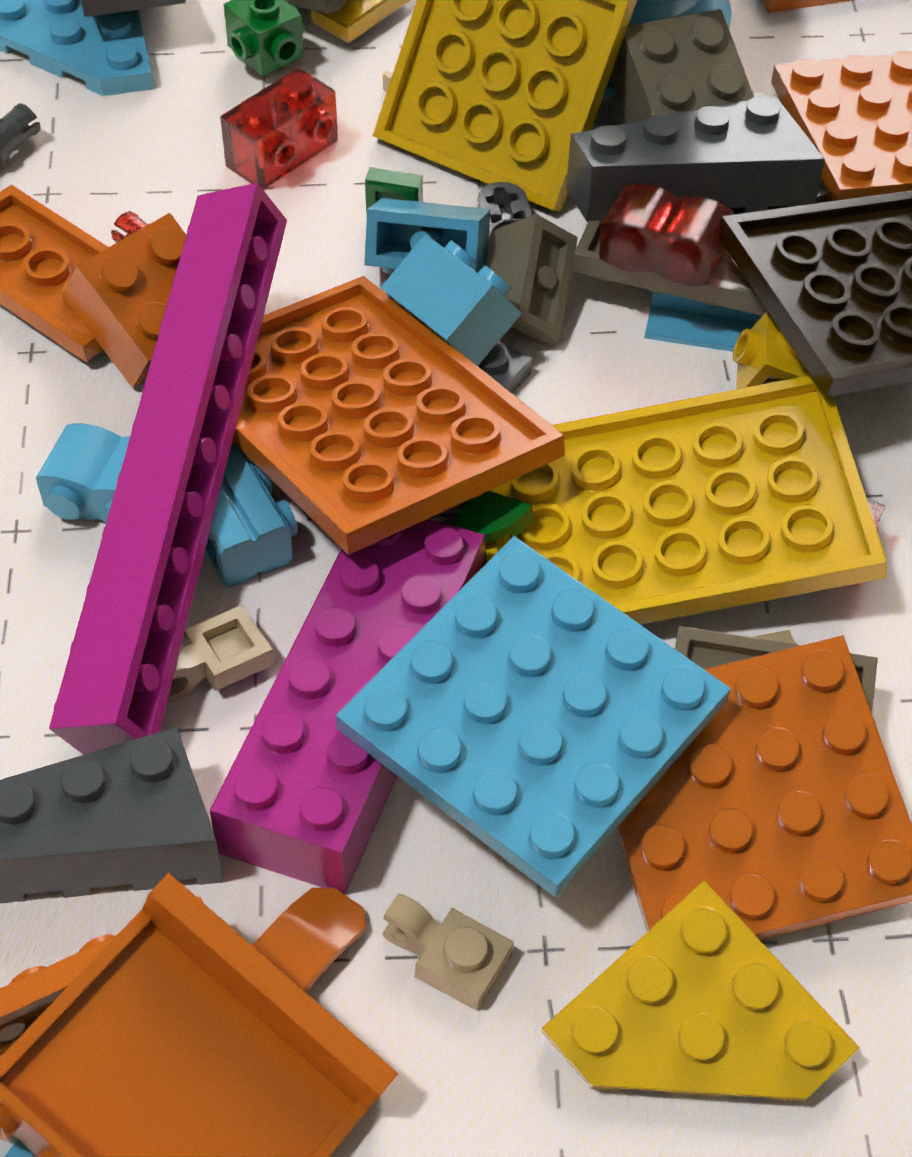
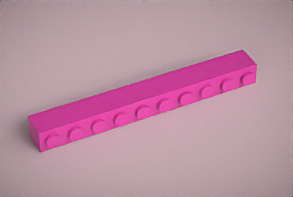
M258 183L197 195L49 726L52 732L83 755L160 732L287 224V219Z

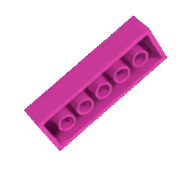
M427 519L350 555L341 548L209 810L218 854L322 888H336L346 895L398 776L337 730L336 715L484 566L485 557L484 534Z

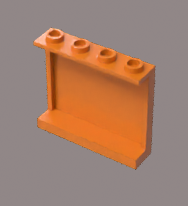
M168 873L148 893L142 910L0 1057V1139L7 1141L13 1135L36 1157H330L399 1073Z

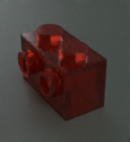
M297 67L221 115L225 166L250 184L258 183L264 190L337 142L336 91L302 68Z

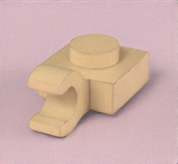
M242 605L185 629L186 647L180 649L167 704L185 698L204 678H207L213 689L217 691L273 666L272 647Z
M398 893L383 915V920L389 924L383 931L382 936L394 945L420 956L415 964V977L476 1011L513 952L514 941L454 908H451L442 924H440L417 901Z

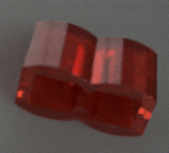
M626 185L600 224L599 258L622 270L630 272L654 271L663 278L678 284L688 286L707 285L727 251L721 242L722 230L719 225L722 216L733 215V211L725 205L707 198L683 197L678 199L670 192L652 185Z

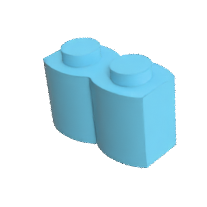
M67 424L35 477L43 505L63 519H100L106 523L130 436L121 437L112 431L90 424Z

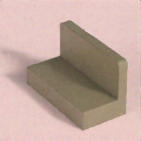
M538 214L495 229L491 234L485 266L494 271L512 288L505 297L522 314L510 328L546 345L561 339L572 275L573 254L576 250L578 237Z

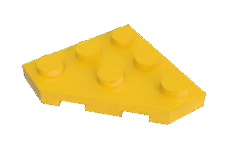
M705 881L700 883L541 1028L543 1035L587 1085L595 1089L665 1091L666 1093L721 1097L743 1096L802 1102L860 1049L853 1039Z

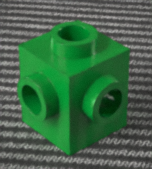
M231 0L223 4L228 47L232 49L234 55L240 61L248 63L261 76L304 57L302 34L305 31V25L299 10L295 6L289 5L284 0Z

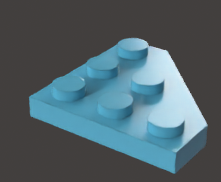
M0 0V51L7 54L14 49L28 55L31 65L60 78H64L67 74L78 77L85 81L88 90L101 96L154 89L139 10L84 17L80 0Z

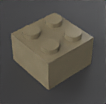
M722 9L628 25L610 75L627 123L647 120L652 116H668L699 110L705 106H721L754 98Z

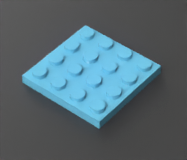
M513 536L336 715V729L556 898L727 703L731 688Z

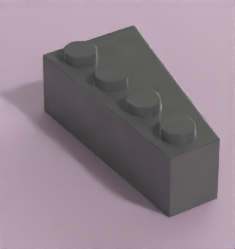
M775 95L768 97L758 96L737 103L705 106L699 110L668 116H652L647 120L615 126L605 125L594 130L572 133L566 190L586 222L627 221L635 219L655 220L659 219L661 210H675L678 213L689 215V218H711L713 208L743 207V213L768 210L770 206L794 207L816 204L825 158Z
M177 727L0 780V903L22 902L26 900L28 894L62 891L64 898L91 895V888L133 884L134 891L150 890L168 873L177 880L197 878L198 885L223 883L216 839Z

